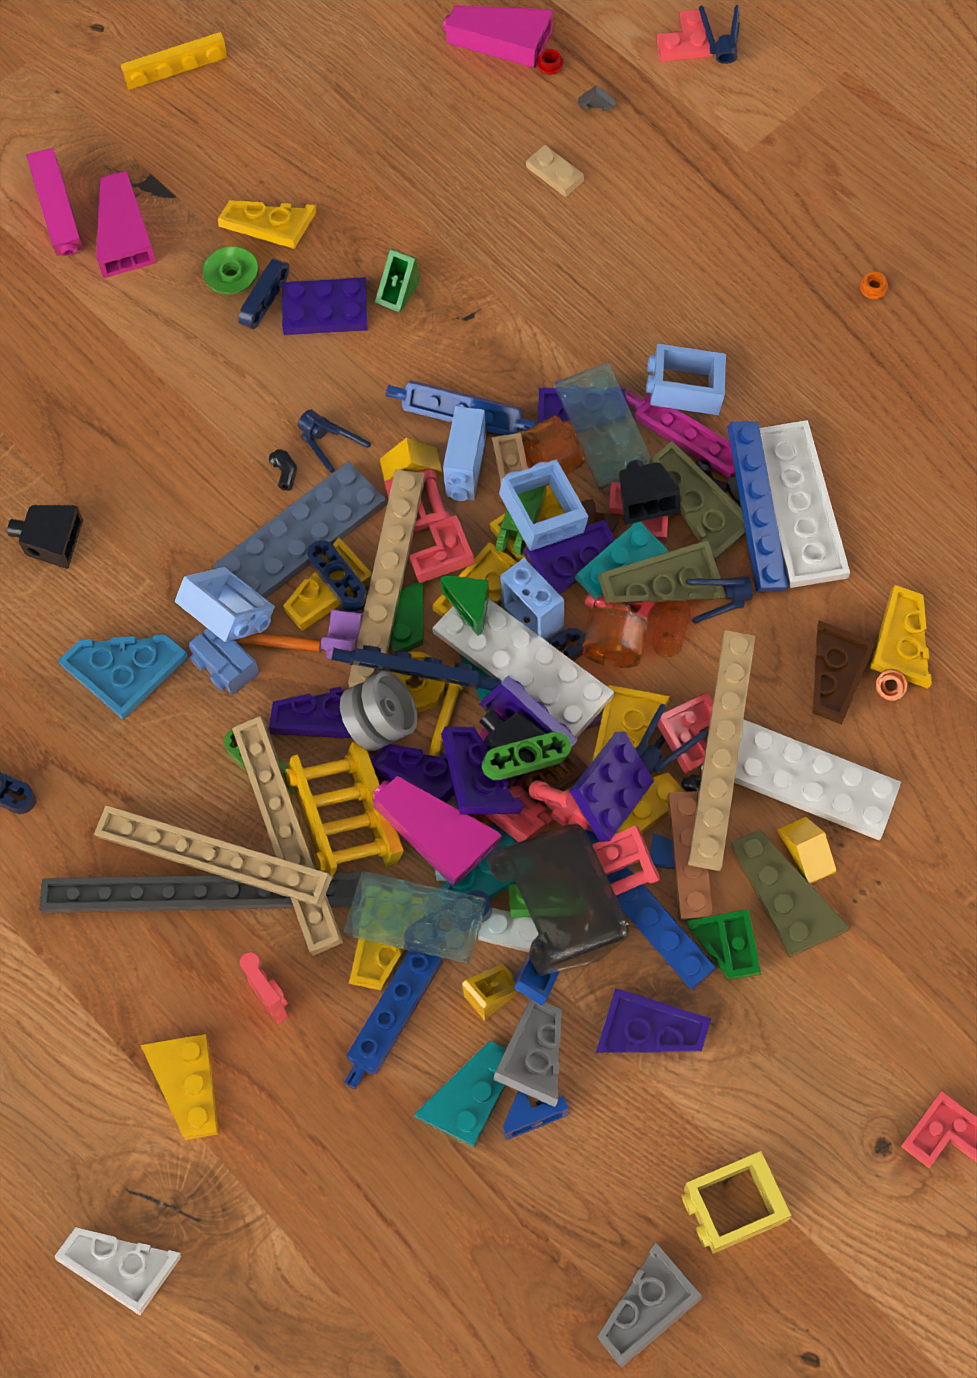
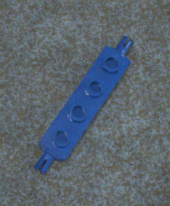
M413 380L409 381L404 389L388 385L386 389V397L402 400V407L405 411L452 422L455 406L485 410V427L488 432L509 435L522 430L535 434L538 422L522 419L520 407Z
M434 930V931H433V934H434L435 938L437 939V938L440 937V936L438 935V933L436 932V930ZM439 948L426 955L413 954L409 950L346 1055L353 1064V1068L344 1080V1083L349 1087L351 1086V1088L356 1089L365 1072L368 1074L378 1073L443 963L442 958L437 954Z

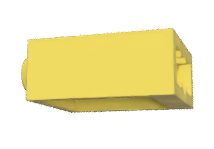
M762 1151L687 1182L684 1187L686 1194L681 1195L689 1215L695 1213L700 1226L696 1228L703 1247L709 1246L712 1254L786 1223L792 1216ZM749 1169L770 1215L719 1237L699 1190Z

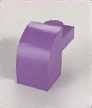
M338 607L331 610L329 634L323 636L321 640V649L327 650L326 658L332 659L334 647L348 651L356 649L364 611H349Z

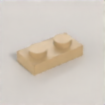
M546 145L526 160V168L564 197L568 196L584 182V174Z
M521 433L492 437L501 486L502 478L512 471L520 472L528 469Z

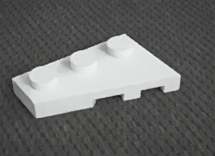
M75 1227L55 1255L56 1261L138 1315L143 1313L181 1258V1253L171 1250L167 1252L151 1248L150 1245L143 1243H130L118 1240L114 1236Z

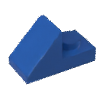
M539 937L513 979L516 982L514 989L542 1006L548 999L567 954Z
M518 1091L503 1126L506 1141L568 1116L569 1108L564 1096L558 1098L556 1107L539 1100L536 1102L537 1106L532 1108L527 1095Z

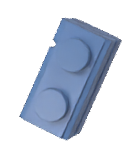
M208 628L189 644L192 652L190 656L191 661L200 671L205 668L211 674L209 677L211 682L220 691L225 688L231 695H234L244 687L245 683H249L259 673L256 661L235 640L224 642Z

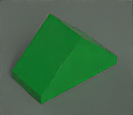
M390 249L375 303L397 312H402L419 284L417 258L395 249Z
M448 575L441 577L440 582L443 595L476 635L482 634L489 599L488 580Z

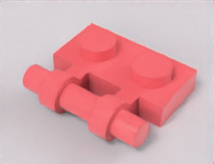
M517 785L510 787L509 791L514 799L519 798L524 806L520 814L483 815L524 846L541 833L544 826L550 827L554 819L547 812V807L540 802L536 804L525 795V790Z

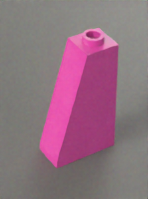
M455 5L451 14L447 15L444 19L443 31H446V43L535 68L537 59L553 30V11L548 9Z
M49 148L27 154L26 157L54 251L57 256L73 255L78 250L83 249V245L54 149Z
M127 171L113 173L100 178L96 258L103 278L156 263Z
M398 776L391 782L388 780L384 781L374 791L373 807L453 887L500 843L502 835L496 830L467 814H460L458 809Z

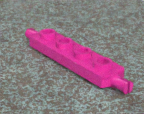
M630 390L625 394V402L636 408L635 420L669 442L673 441L680 449L696 459L707 460L711 464L712 469L728 479L735 476L729 441L677 409L650 405L651 394L644 399Z

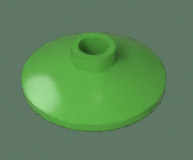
M224 247L216 250L206 259L203 265V277L206 284L218 293H240L248 289L255 282L259 270L258 263L254 255L244 248Z

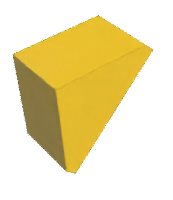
M405 438L380 458L384 481L393 479L395 469L412 472L433 469L436 476L442 475L437 447L409 438Z
M807 817L777 830L800 874L810 885L836 873V867L825 832Z
M503 963L470 977L462 983L464 998L485 1021L516 996L519 991L514 989L516 983L513 980L514 976Z

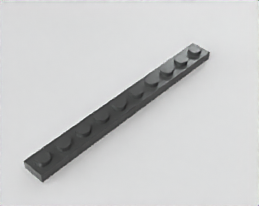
M361 872L334 874L326 892L331 908L362 907ZM219 875L44 878L41 884L39 909L42 913L288 909L294 908L290 897Z

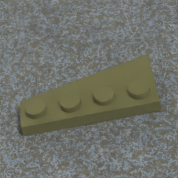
M671 441L651 458L649 464L661 463L680 489V513L699 542L708 540L714 560L716 561L746 534L742 509Z
M708 540L597 575L606 604L726 598L723 586L689 585L686 583V580L689 578L720 579Z
M761 830L731 842V849L790 958L848 932V925Z

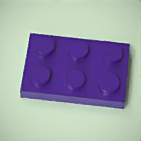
M366 277L282 282L283 334L295 335L368 330Z
M621 731L614 733L570 789V793L598 840L605 842L612 839L653 784L654 780L626 732Z

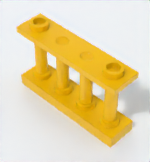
M351 742L344 759L302 768L298 754L293 755L288 768L285 769V777L288 786L294 788L316 851L314 860L317 870L330 874L333 879L337 864L373 855L382 857L386 867L398 864L404 850L396 829L373 807L374 791L379 786V782L367 750L356 742ZM346 771L349 774L352 773L355 781L353 787L312 796L307 780ZM353 799L362 801L365 808L364 814L322 824L317 808ZM366 826L373 830L374 842L332 852L327 839L328 835Z

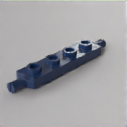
M363 645L362 649L356 648V650L352 651L334 647L331 659L332 661L350 663V665L475 689L492 690L499 684V679L483 677L478 671H473V666L468 664L454 663V667L442 665L441 659L424 657V660L421 661L411 659L412 654L402 651H394L393 655L381 653V648L371 645Z

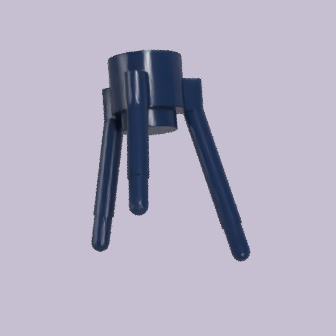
M739 5L734 7L731 35L720 36L716 43L703 6L699 7L701 19L710 44V54H716V60L722 64H729L737 59V41L740 22H738Z
M312 409L302 414L298 421V427L303 431L301 438L311 446L330 473H333L335 469L313 440L314 438L321 439L329 431L335 435L341 434L367 448L371 446L370 442L330 422Z
M749 576L730 579L689 578L686 580V583L689 585L724 586L726 600H732V603L694 617L692 619L693 623L707 620L732 609L744 608V601L752 599V583Z
M661 704L641 742L635 749L650 775L654 771L660 774L668 764L707 736L708 731L703 730L661 761L660 759L663 757V754L659 749L666 741L663 735L660 736L653 746L651 744L647 745L666 708L664 704Z

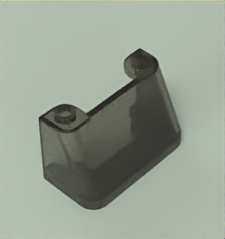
M574 823L561 826L499 849L487 858L491 872L500 882L515 880L539 933V936L531 943L529 950L530 960L534 964L538 976L598 962L628 937L629 925L627 918L590 839L581 825Z

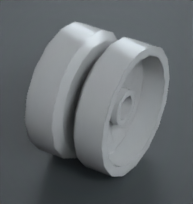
M380 672L366 679L365 682L345 690L340 697V712L343 723L354 741L365 750L373 752L379 750L393 741L413 733L417 727L418 715L415 702L404 683L392 673Z

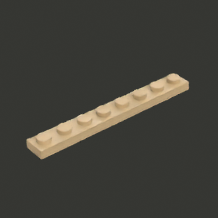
M395 469L356 648L362 649L363 645H371L381 648V653L388 654L425 481L424 473ZM352 665L348 680L349 687L365 682L366 679L383 672V670Z
M727 630L723 634L688 865L716 871H720L722 868L755 636Z
M259 716L232 728L276 857L317 870L264 719ZM326 895L321 907L291 898L309 952L313 956L343 943Z
M105 806L94 833L98 838L318 907L322 906L332 876L326 872L110 806Z

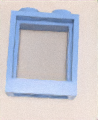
M657 344L655 355H649L647 372H652V375L648 376L646 393H651L650 405L719 415L725 396L726 354ZM663 369L708 375V387L663 381Z
M455 406L443 464L446 497L457 501H475L486 445L485 410Z
M557 459L547 463L539 462L532 468L520 472L512 471L502 478L499 495L530 551L584 533L589 516ZM549 484L565 513L533 524L518 494Z
M525 558L500 575L501 601L504 610H507L509 614L547 642L564 631V599ZM528 618L530 619V622L525 623L524 619Z
M225 567L184 576L175 599L178 605L224 642L264 632L271 623L270 617L275 608L274 605Z

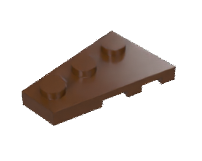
M820 620L818 621L813 695L814 714L842 725L874 651L876 642Z

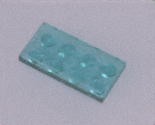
M609 362L555 382V389L599 490L611 486V482H620L619 472L626 469L629 462L641 460L644 465L649 464L651 457Z
M362 871L343 932L346 936L469 963L487 901L483 897Z

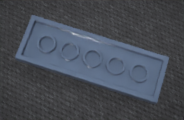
M348 461L212 565V568H227L266 599L310 565L307 550L312 543L325 540L333 545L338 538L342 540L387 505L386 498Z

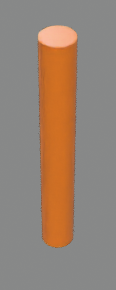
M261 633L235 639L237 643L314 652L321 651V640Z

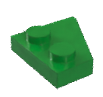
M418 581L401 589L390 640V647L393 652H409L423 645V583L419 584Z
M749 909L687 920L690 931L729 981L762 975Z

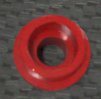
M546 49L541 52L537 59V68L540 72L547 75L556 74L563 68V58L557 50Z

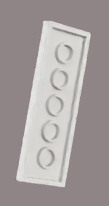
M808 420L760 428L789 587L794 588L848 579L850 575L849 566Z
M488 599L483 633L479 636L476 635L454 607L432 628L433 634L491 678L499 679V683L508 675L513 680L520 682L524 686L525 691L536 701L544 704L548 712L557 721L565 724L576 738L614 697V691L490 599Z
M743 719L734 783L880 841L901 781Z

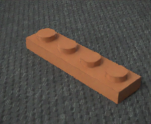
M699 791L671 792L667 795L679 921L713 916L709 871L706 868L688 865Z

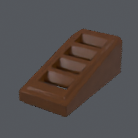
M571 750L566 759L568 758L578 769L572 771L562 762L532 771L522 779V788L529 794L531 783L541 780L552 788L565 791L581 777L588 766ZM559 766L568 776L563 778L555 768ZM550 773L558 782L553 784L546 775ZM533 799L536 803L540 802L545 807L547 806L543 801Z

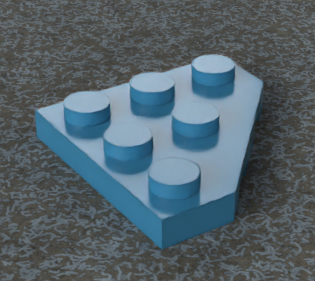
M166 634L153 635V638L142 639L130 636L110 638V641L93 642L92 639L79 640L58 662L61 667L124 720L189 657L185 650Z

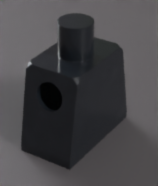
M633 460L628 463L626 469L619 472L621 500L626 525L681 512L680 489L661 463L655 462L644 465L641 460Z
M32 505L28 509L25 521L10 519L7 534L8 536L19 538V544L25 555L68 569L83 518L78 507L74 505Z
M492 709L479 721L489 732L484 740L488 750L547 734L520 712H516L504 721ZM553 743L550 745L549 749H547V750H545V751H542L543 755L545 754L546 751H549V750H552V749L555 748V746H554ZM522 749L518 752L522 761L526 763L535 761L534 754L530 750ZM511 755L507 761L498 763L496 758H494L492 763L501 769L504 763L511 761ZM528 773L506 778L509 782L508 789Z

